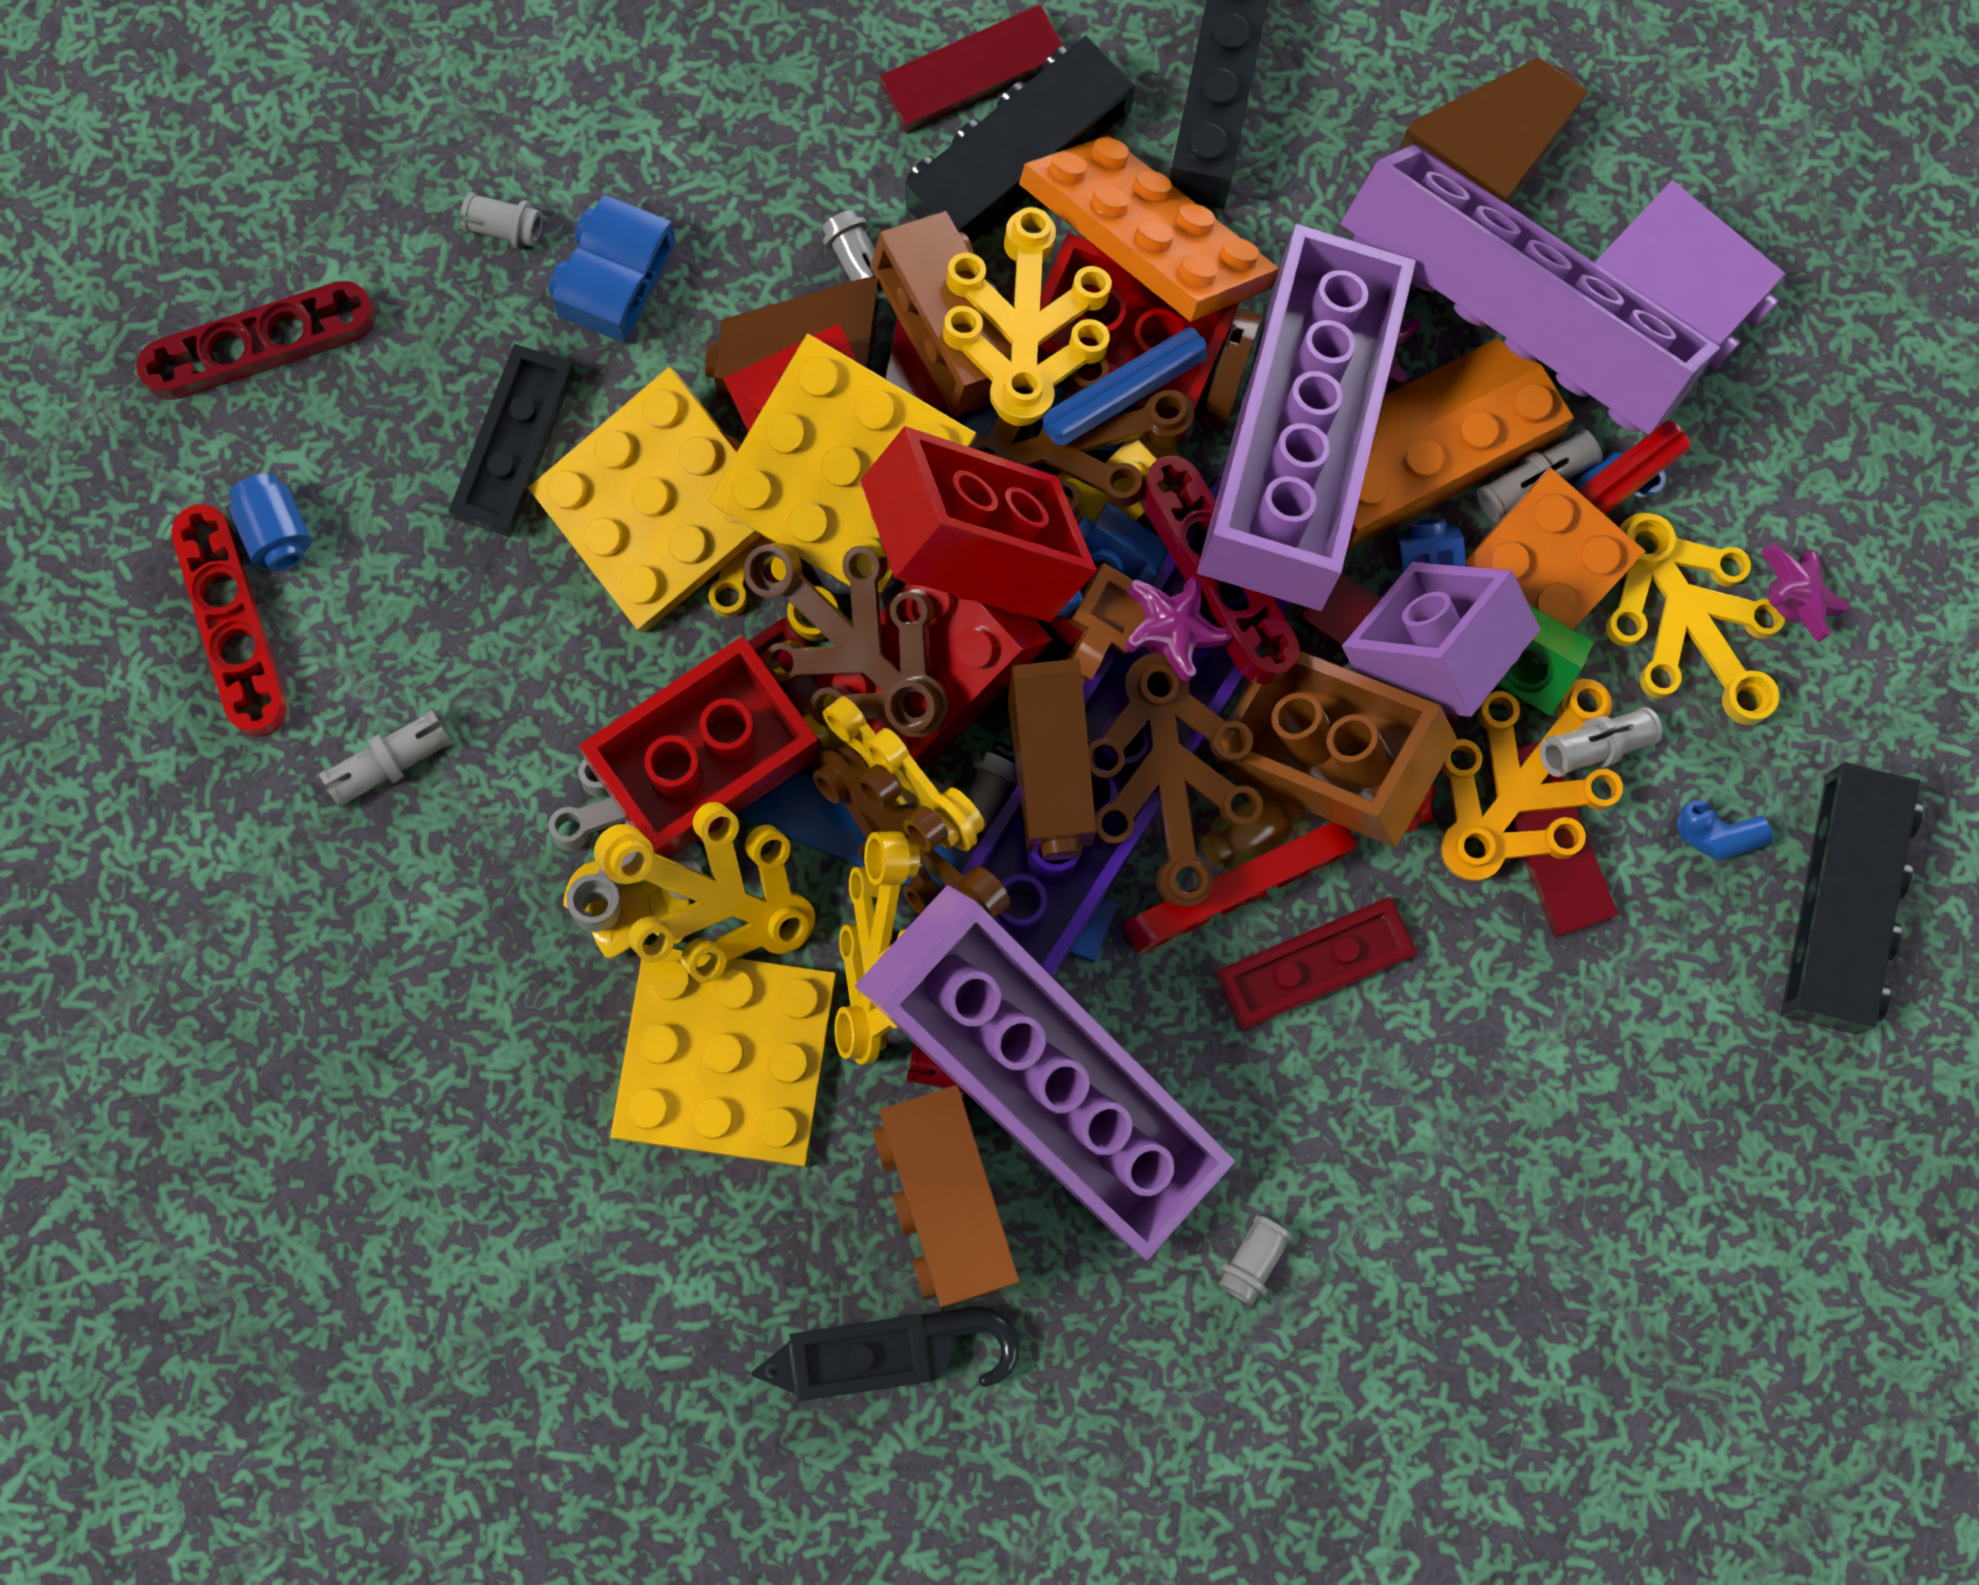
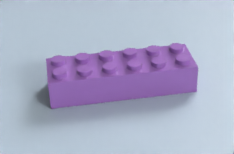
M1417 143L1376 162L1340 225L1355 234L1353 236V241L1416 260L1411 279L1412 284L1429 292H1433L1436 289L1455 302L1453 308L1462 318L1477 326L1489 325L1506 337L1505 345L1513 353L1529 361L1540 360L1557 372L1556 379L1563 387L1579 396L1586 397L1590 394L1609 407L1608 414L1617 424L1633 432L1643 430L1648 435H1651L1680 406L1721 348Z
M1295 224L1278 267L1280 269L1270 296L1197 574L1322 611L1342 572L1416 260Z
M949 885L939 893L854 985L1097 1219L1146 1261L1236 1162L976 901Z

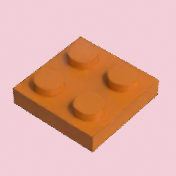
M1549 467L1468 555L1466 564L1469 567L1512 570L1529 605L1567 627L1574 629L1646 551Z

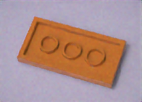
M1105 136L1024 164L1019 182L1020 186L1190 322L1270 290L1274 285L1280 268L1260 254L1254 244L1241 239L1215 219L1214 214L1210 210L1197 205L1175 188L1165 175L1152 170L1130 153L1125 144L1112 139L1110 136Z

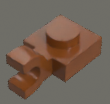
M1105 563L1097 567L1096 573L1092 576L1082 594V603L1078 609L1074 610L1072 617L1067 621L1084 631L1065 659L1080 658L1082 683L1085 680L1091 681L1109 647L1120 654L1128 652L1124 647L1125 642L1145 620L1139 602L1128 594V589L1134 581Z

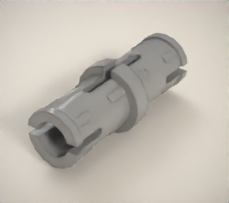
M1581 429L1574 436L1541 454L1537 451H1532L1521 458L1520 466L1492 483L1478 488L1476 491L1479 504L1488 518L1497 523L1535 483L1533 482L1525 488H1521L1522 482L1555 463L1558 464V468L1554 471L1564 480L1568 481L1588 468L1600 464L1603 461L1601 448L1589 431Z
M1646 707L1638 708L1634 712L1612 719L1607 716H1597L1585 721L1580 729L1558 736L1547 737V740L1543 741L1540 746V759L1547 772L1556 777L1564 776L1568 772L1590 765L1604 768L1619 762L1623 754L1642 748H1650L1659 743L1663 733L1662 724L1657 714Z
M432 709L426 712V715L385 738H382L379 734L367 740L370 745L368 748L331 769L319 773L324 785L329 786L330 790L328 792L339 808L346 806V803L388 779L392 783L405 777L402 771L442 748L453 744Z

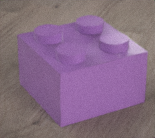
M1412 562L1342 645V648L1356 673L1439 704L1444 713L1471 717L1541 629L1512 570Z

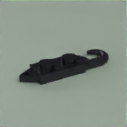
M973 1306L789 1334L790 1341L753 1370L751 1374L755 1378L796 1394L798 1402L931 1382L940 1378L949 1365L952 1354V1337L987 1333L996 1338L1001 1347V1356L998 1364L991 1371L979 1377V1384L983 1387H988L1002 1382L1012 1373L1019 1360L1020 1342L1016 1328L1005 1315L992 1308ZM768 1365H774L777 1368V1374L773 1378H769L765 1374V1369Z

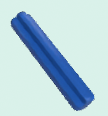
M1187 327L1048 410L1042 417L1044 432L1055 445H1066L1205 361L1207 358L1206 348L1208 347L1206 341L1194 328Z

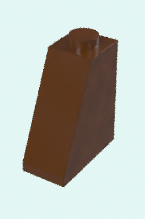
M1538 57L1414 120L1406 130L1399 151L1417 143L1509 205L1573 121L1588 90L1579 85L1576 78L1569 71L1558 66H1551Z
M865 277L722 319L719 341L709 340L705 362L706 377L714 378L718 398L733 400L723 379L724 377L803 341L807 333L813 336L839 323L857 362L870 370L879 309L878 279Z
M1080 658L1013 665L1008 695V708L1027 853L1042 852L1043 859L1062 860L1080 856L1083 853L1082 847L1092 846L1096 834Z

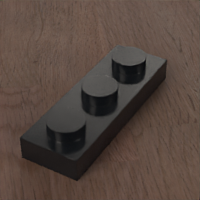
M514 343L449 508V513L454 520L510 538L512 537L530 491L528 487L533 483L576 372L573 362Z

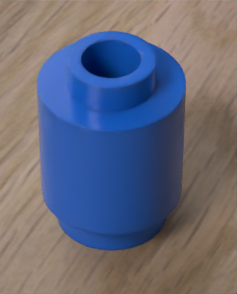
M270 473L253 475L234 485L229 492V497L232 501L229 506V512L252 564L257 567H268L273 572L287 570L299 564L304 559V552L310 547L312 539L289 488L284 484H280L277 477Z

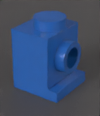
M1109 502L1104 505L1093 521L1084 515L1079 519L1077 524L1096 569L1105 563L1133 581L1139 580L1149 585L1156 576L1167 552V548L1161 538ZM1091 578L1085 583L1086 586L1090 582Z

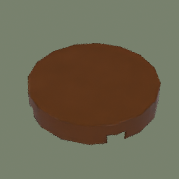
M1243 308L1241 311H1237L1232 325L1236 330H1232L1229 342H1227L1208 396L1207 407L1201 420L1204 427L1224 433L1255 342L1262 314Z

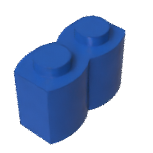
M604 195L594 210L588 208L582 214L575 233V241L579 245L568 261L561 260L556 265L550 279L549 293L553 295L552 300L558 317L626 343L646 306L651 290L655 287L665 267L676 239L670 220Z

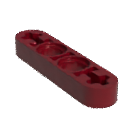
M346 280L333 282L157 339L146 345L139 353L136 362L137 374L142 383L156 397L165 400L181 399L358 341L367 336L372 330L376 320L375 307L365 289L357 283ZM344 300H349L351 305L356 308L352 312L354 320L349 323H342L338 316H334L339 313L338 303ZM316 309L321 318L319 321L325 329L324 332L317 334V328L308 314L309 310ZM294 318L303 323L302 335L296 342L290 345H280L272 341L271 333L273 327L279 321ZM234 337L244 342L243 353L237 361L226 365L213 361L212 352L214 346L222 339ZM197 348V355L206 367L205 371L199 372L192 363L195 359L189 352L190 349ZM172 358L176 365L180 366L174 368L175 378L165 382L156 373L162 370V360Z
M1172 455L1160 457L1152 463L1142 478L1141 506L1185 581L1187 582L1190 577H1196L1201 585L1200 606L1209 622L1217 628H1228L1232 638L1224 647L1239 672L1246 679L1256 684L1267 685L1277 682L1295 665L1299 656V644L1293 630L1272 596L1240 587L1246 593L1249 600L1248 609L1243 611L1232 610L1221 601L1219 595V586L1226 582L1197 574L1201 555L1194 552L1189 546L1187 531L1199 529L1208 532L1216 500L1192 463L1182 457ZM1162 480L1167 486L1177 484L1181 492L1178 496L1173 491L1163 494L1159 489V485ZM1191 509L1194 510L1193 512L1188 514L1181 522H1178L1176 520V516L1180 513V511L1184 516ZM1254 617L1259 619L1260 624L1256 628L1251 625L1245 632L1240 629L1250 623ZM1259 644L1262 648L1273 646L1277 656L1274 659L1270 656L1260 658L1256 654L1255 648Z

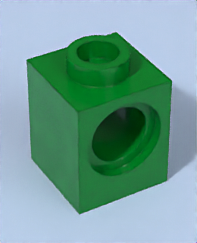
M1529 605L1541 630L1525 650H1533L1540 653L1546 662L1535 663L1521 654L1497 685L1551 716L1582 670L1594 641Z

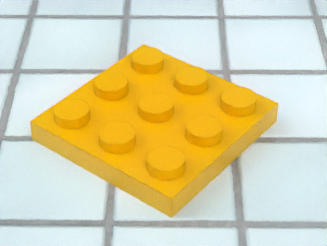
M807 333L712 493L708 503L774 543L788 545L800 558L850 587V581L844 575L842 567L844 556L850 549L870 544L879 547L886 555L860 483L865 473L904 426L967 447L972 445L976 438V432ZM862 553L857 559V568L865 577L871 575L873 562L868 555ZM889 564L885 576L878 581L879 600L894 576Z
M670 367L665 369L528 487L635 628L644 633L650 630L761 536L758 532L708 503L738 449L678 373Z
M672 949L667 957L658 962H647L641 959L610 1138L806 1168L836 973L733 958L726 961L723 973L716 980L701 983L696 981L682 966L681 955L683 950ZM711 954L701 956L697 961L696 967L705 965L710 960Z

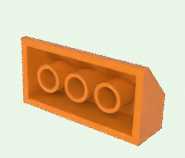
M1496 338L1384 395L1347 551L1519 463L1522 457L1532 451L1540 452L1556 444L1574 417L1543 366L1535 361L1521 358L1513 353L1505 345L1504 341Z

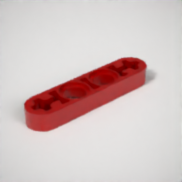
M206 504L191 505L182 510L174 519L171 528L172 541L223 709L229 721L245 735L253 737L268 736L277 731L284 723L288 712L287 700L236 535L230 522L215 507ZM206 522L212 530L218 529V531L209 535V541L213 554L220 561L207 563L205 553L194 540H188L197 535V524ZM229 556V560H228V561H222V560H224L226 557ZM221 577L234 579L237 583V594L231 603L217 608L206 603L205 592L212 581ZM237 634L252 636L255 641V650L248 661L238 665L228 664L224 661L222 650L229 638ZM264 669L263 676L256 675ZM252 678L256 692L264 700H271L270 704L262 708L263 718L258 721H254L249 714L241 713L240 711L249 706L250 700L246 687L239 679ZM232 679L238 680V681L234 682L232 685H230V680H232Z
M1331 822L1213 878L1211 891L1201 903L1189 907H1175L1165 901L1130 919L1122 925V928L1135 954L1146 953L1211 922L1209 917L1218 912H1221L1223 916L1267 895L1266 890L1275 885L1279 889L1346 857L1357 850L1358 845L1348 828ZM1195 888L1190 889V890H1188V891H1186V892H1187V893H1190V892H1192Z

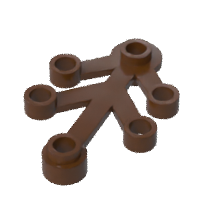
M1103 357L1097 363L1085 364L1072 373V383L1058 404L1109 374V366L1106 359ZM1089 368H1094L1101 372L1097 379L1091 381L1080 377V374ZM1013 388L1018 393L1021 388ZM1174 390L1160 391L1147 400L1144 408L1112 416L1064 446L1055 445L1050 437L1046 435L1044 429L1041 430L1036 438L1014 443L1024 426L1012 425L999 417L989 434L976 436L970 448L1028 467L1045 463L1105 493L1106 498L1113 505L1129 507L1136 504L1142 496L1143 482L1138 468L1129 463H1117L1110 466L1084 452L1146 435L1156 445L1162 447L1179 446L1186 442L1193 433L1195 424L1194 409L1191 401L1184 394ZM1167 407L1177 408L1180 411L1176 417L1171 419L1161 418L1157 414L1160 409ZM1122 478L1130 479L1135 483L1134 487L1126 492L1116 491L1112 488V485L1116 480ZM1059 480L1065 495L1073 500L1070 507L1076 519L1081 511L1079 490L1072 482Z
M782 543L766 544L756 547L748 554L744 563V577L749 588L757 595L766 598L783 595L835 645V647L804 648L801 644L792 640L771 645L764 654L763 663L774 679L784 682L795 679L802 674L864 673L883 691L851 694L841 685L823 687L817 690L810 699V712L816 722L829 726L823 716V711L825 710L824 699L827 694H830L837 699L844 696L851 700L861 711L865 719L888 718L893 727L906 736L923 737L937 731L944 724L949 712L948 693L941 681L928 673L925 626L932 621L935 606L932 598L926 592L912 589L901 592L893 598L890 604V616L893 623L899 627L900 668L883 653L878 581L885 576L888 562L886 555L879 547L870 544L857 546L850 549L844 556L842 567L844 575L850 581L853 623L802 575L801 560L798 554L788 545ZM862 553L868 555L873 562V571L869 577L863 576L857 568V559ZM775 557L780 558L786 566V575L782 581L776 579L771 572V563ZM908 598L914 599L920 605L921 614L917 622L909 620L904 613V604ZM781 650H786L793 658V668L790 672L784 671L778 663V655ZM914 691L921 693L927 700V710L923 715L916 713L911 707L910 698Z
M1152 653L1139 658L1128 669L1124 679L1127 705L1104 736L1088 745L1091 777L1101 780L1108 779L1122 769L1125 761L1123 750L1148 721L1152 749L1112 803L1100 808L1095 813V836L1106 844H1117L1129 838L1134 829V816L1158 785L1169 859L1158 870L1156 877L1157 889L1161 897L1170 905L1189 907L1201 903L1209 895L1213 879L1207 863L1196 856L1185 782L1219 807L1224 820L1233 826H1245L1255 822L1262 813L1263 801L1255 789L1249 786L1236 787L1179 743L1176 718L1209 740L1214 755L1225 762L1237 761L1250 752L1253 746V736L1250 729L1239 721H1224L1190 695V681L1185 682L1179 678L1165 654ZM1160 674L1166 678L1169 684L1166 696L1156 697L1149 692L1147 680L1150 675ZM1225 730H1233L1240 735L1242 746L1237 753H1229L1222 747L1221 736ZM1105 747L1113 753L1114 765L1109 771L1099 770L1093 764L1092 754L1096 748ZM1236 794L1246 796L1251 802V812L1246 818L1237 817L1231 810V800ZM1107 812H1116L1122 817L1124 829L1120 835L1110 836L1103 830L1102 818ZM1182 868L1192 869L1198 878L1196 888L1190 893L1182 891L1176 883L1177 873Z
M839 744L833 750L824 748L814 756L813 762L816 771L813 773V780L815 785L830 802L834 804L843 802L866 840L872 832L900 831L919 848L920 865L918 873L915 877L910 878L911 882L903 888L905 899L919 915L942 891L940 886L931 878L928 871L945 886L949 885L976 901L994 920L1010 907V898L1005 888L992 873L978 866L963 876L934 850L938 844L948 837V830L935 811L925 805L918 809L888 806L901 795V789L897 780L885 767L875 764L871 768H867L858 754L843 744ZM866 842L858 848L863 862Z

